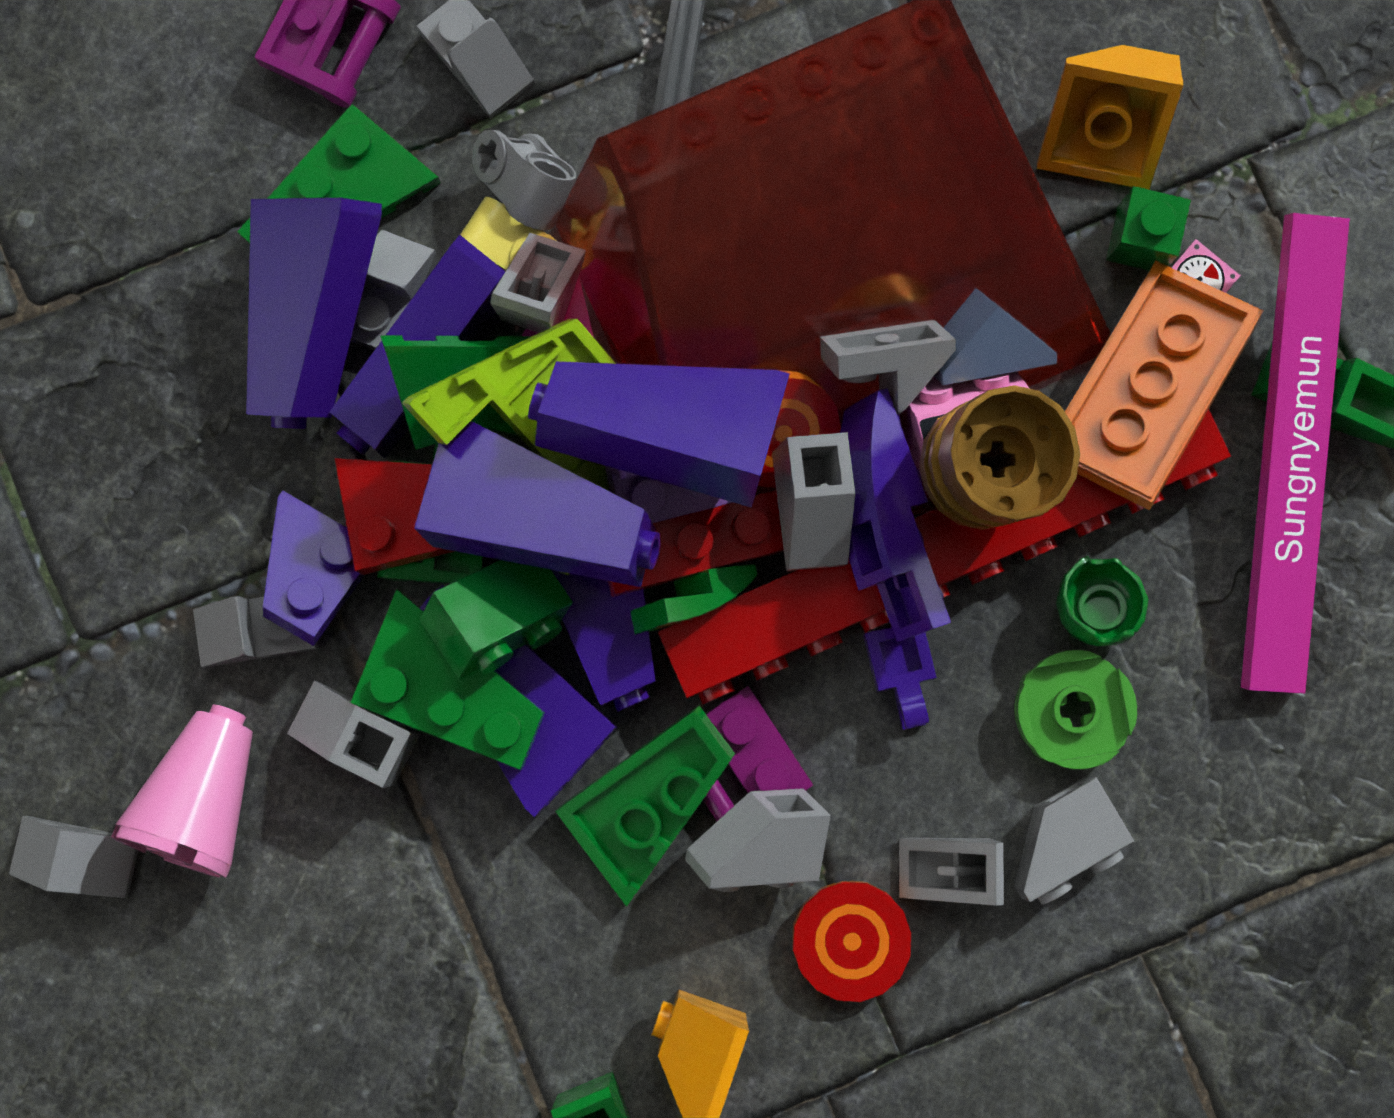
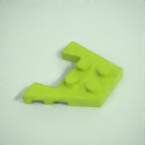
M567 319L408 396L402 402L439 444L447 445L489 403L533 453L607 491L609 489L604 465L535 446L537 421L528 419V411L534 389L538 382L548 385L556 361L616 364L578 319ZM558 571L559 573H562V574H565V575H569V574H570V573H565V572H560V571Z

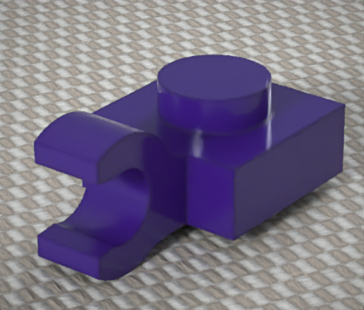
M892 627L865 633L863 637L876 691L878 693L894 689L902 730L929 723L920 683L935 680L937 677L926 632L899 642L896 640Z

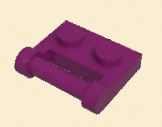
M283 0L254 58L260 66L321 94L329 101L341 107L349 108L358 93L354 88L386 24L394 23L401 6L395 0ZM353 5L364 9L366 13L334 75H331L320 69Z
M749 686L706 713L735 752L729 765L747 793L750 791L804 789L806 791L813 786V783ZM718 779L703 799L716 821L721 819L735 806Z

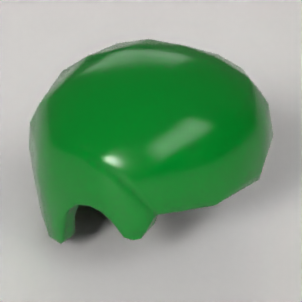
M1089 556L1080 558L1061 579L1056 606L1063 627L1072 637L1093 646H1113L1129 641L1139 631L1146 619L1149 599L1140 577L1125 565H1122L1118 558L1090 559Z

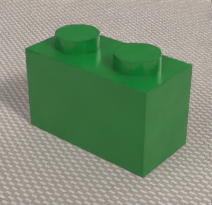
M499 560L433 592L419 620L458 679L477 669H480L483 674H488L498 669L512 658L514 650L528 643L532 649H535L551 641L561 632L562 627L559 623L573 601L550 569Z

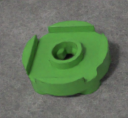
M1069 650L1047 656L1022 676L1014 703L1015 721L1023 741L1031 748L1032 753L1037 758L1061 768L1089 769L1110 761L1119 752L1118 750L1125 744L1128 735L1132 734L1137 720V701L1133 687L1119 668L1116 669L1109 661L1100 658L1101 656L1090 651ZM1069 693H1076L1079 702H1089L1090 713L1084 714L1081 717L1082 725L1079 727H1073L1070 718H1062L1060 714V706L1067 704V695Z

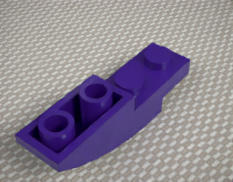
M888 388L881 389L844 410L840 433L848 432L855 487L849 561L858 591L878 586L897 642L950 624L951 620L944 603L943 593L937 584L928 559L922 534L917 528L911 511L928 502L922 486L921 476L915 466L901 427L900 417L896 413Z

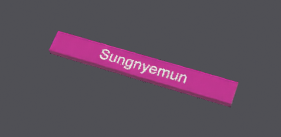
M1301 213L1284 215L1241 688L1247 690L1303 694L1306 691L1350 218Z

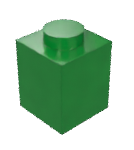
M1133 186L1117 207L1106 261L1149 271L1155 261L1169 266L1179 256L1191 199Z

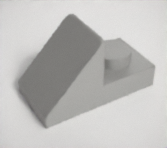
M448 0L417 25L423 39L490 119L535 84L534 79L493 18L485 20L469 0Z
M384 230L377 234L351 342L372 350L376 349L382 341L380 335L387 334L424 283L436 255L434 249Z
M935 320L820 336L821 360L839 380L843 379L851 383H864L876 379L877 374H879V390L888 388L897 414L902 413L956 351V339Z
M235 596L193 609L200 665L203 668L319 649V643L317 641L312 646L264 618V597L246 599Z

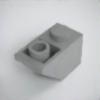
M848 432L787 437L772 452L786 571L845 566L848 564L855 501Z
M314 680L287 734L326 760L382 788L395 786L421 733L398 721L350 703L352 698Z
M1084 776L1034 806L1014 888L1020 898L1028 902L1038 898L1041 904L1049 903L1072 889L1073 886L1069 881L1072 877L1088 868L1092 874H1097L1112 867L1124 858L1120 849L1134 842L1097 777Z
M804 789L750 791L687 849L685 861L709 889L721 892H734L743 886L769 885L777 888H788L797 882L819 881L831 815Z

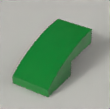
M755 564L707 569L687 578L674 581L677 597L662 599L630 611L634 633L640 634L664 628L700 616L722 606L736 597L756 578Z

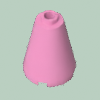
M215 704L212 705L209 713L196 711L119 818L111 838L140 852L146 853L147 850L163 857L164 861L213 877L220 878L221 876L226 878L232 865L253 732L243 726L246 717L237 711Z

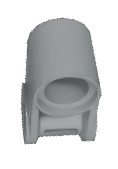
M485 130L479 134L474 143L472 151L474 172L478 179L484 182L506 206L508 213L518 222L533 229L545 231L554 228L576 179V172L573 167L562 160L547 145L544 138L538 134H523L519 138H509L498 130Z

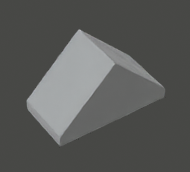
M529 233L491 296L490 304L501 321L538 333L563 322L586 250Z
M22 816L9 875L45 891L127 898L138 850L112 839V833L32 816Z
M899 838V898L994 906L1004 905L1003 842L990 838Z

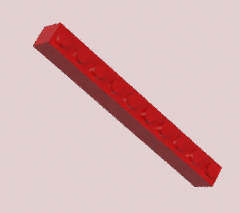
M1209 409L1163 488L1181 481L1184 489L1188 490L1218 476L1214 465L1231 457ZM1077 474L1075 482L1063 501L1043 515L984 530L958 525L937 509L914 519L917 528L922 534L924 547L937 584L945 598L951 595L946 585L950 582L968 575L971 584L974 585L1005 571L1000 562L1002 559L1021 551L1025 561H1028L1057 548L1058 545L1054 539L1056 535L1075 528L1080 538L1111 524L1107 514L1110 511L1128 504L1132 514L1145 508ZM1160 492L1154 504L1165 500L1162 492ZM848 557V564L845 566L794 571L733 598L712 611L659 631L658 635L686 698L689 699L698 695L703 705L735 691L731 680L753 671L758 681L789 667L785 656L807 647L812 657L843 643L839 634L842 630L860 623L866 633L890 622L877 585L858 591Z

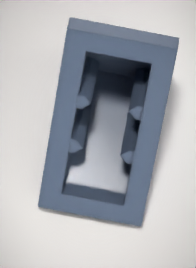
M975 288L944 326V329L956 339V351L934 377L942 385H948L1057 364V352Z

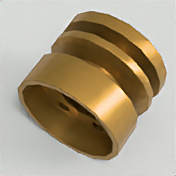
M1013 385L988 390L974 399L955 407L937 419L923 440L919 467L924 490L939 512L958 525L984 530L1043 515L1063 501L1077 477L1080 449L1075 427L1059 404L1038 390ZM984 454L986 460L995 461L996 471L992 472L991 467L981 465L980 456Z

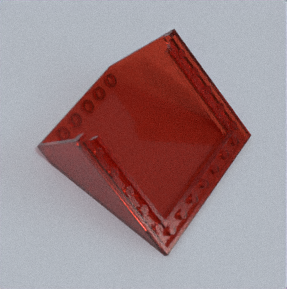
M913 0L597 138L555 224L564 244L586 250L579 273L580 281L618 364L801 372L820 384L837 406L841 426L846 408L879 390V374H877L876 379L864 383H851L843 379L839 380L821 360L820 336L929 320L937 321L944 328L974 289L977 288L1057 352V364L1017 371L1029 388L1097 358L1111 336V332L951 0ZM758 485L755 496L775 491L776 488Z

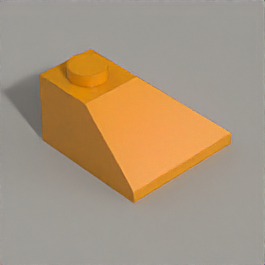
M1119 45L1066 58L1038 156L1037 169L1149 190L1183 88L1179 55Z
M679 989L674 1004L666 1001L662 1002L651 1036L661 1039L658 1058L682 1118H720L749 1033L747 1016L744 1012Z

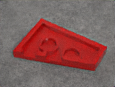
M335 458L356 572L365 575L455 552L432 547L414 529L433 464Z

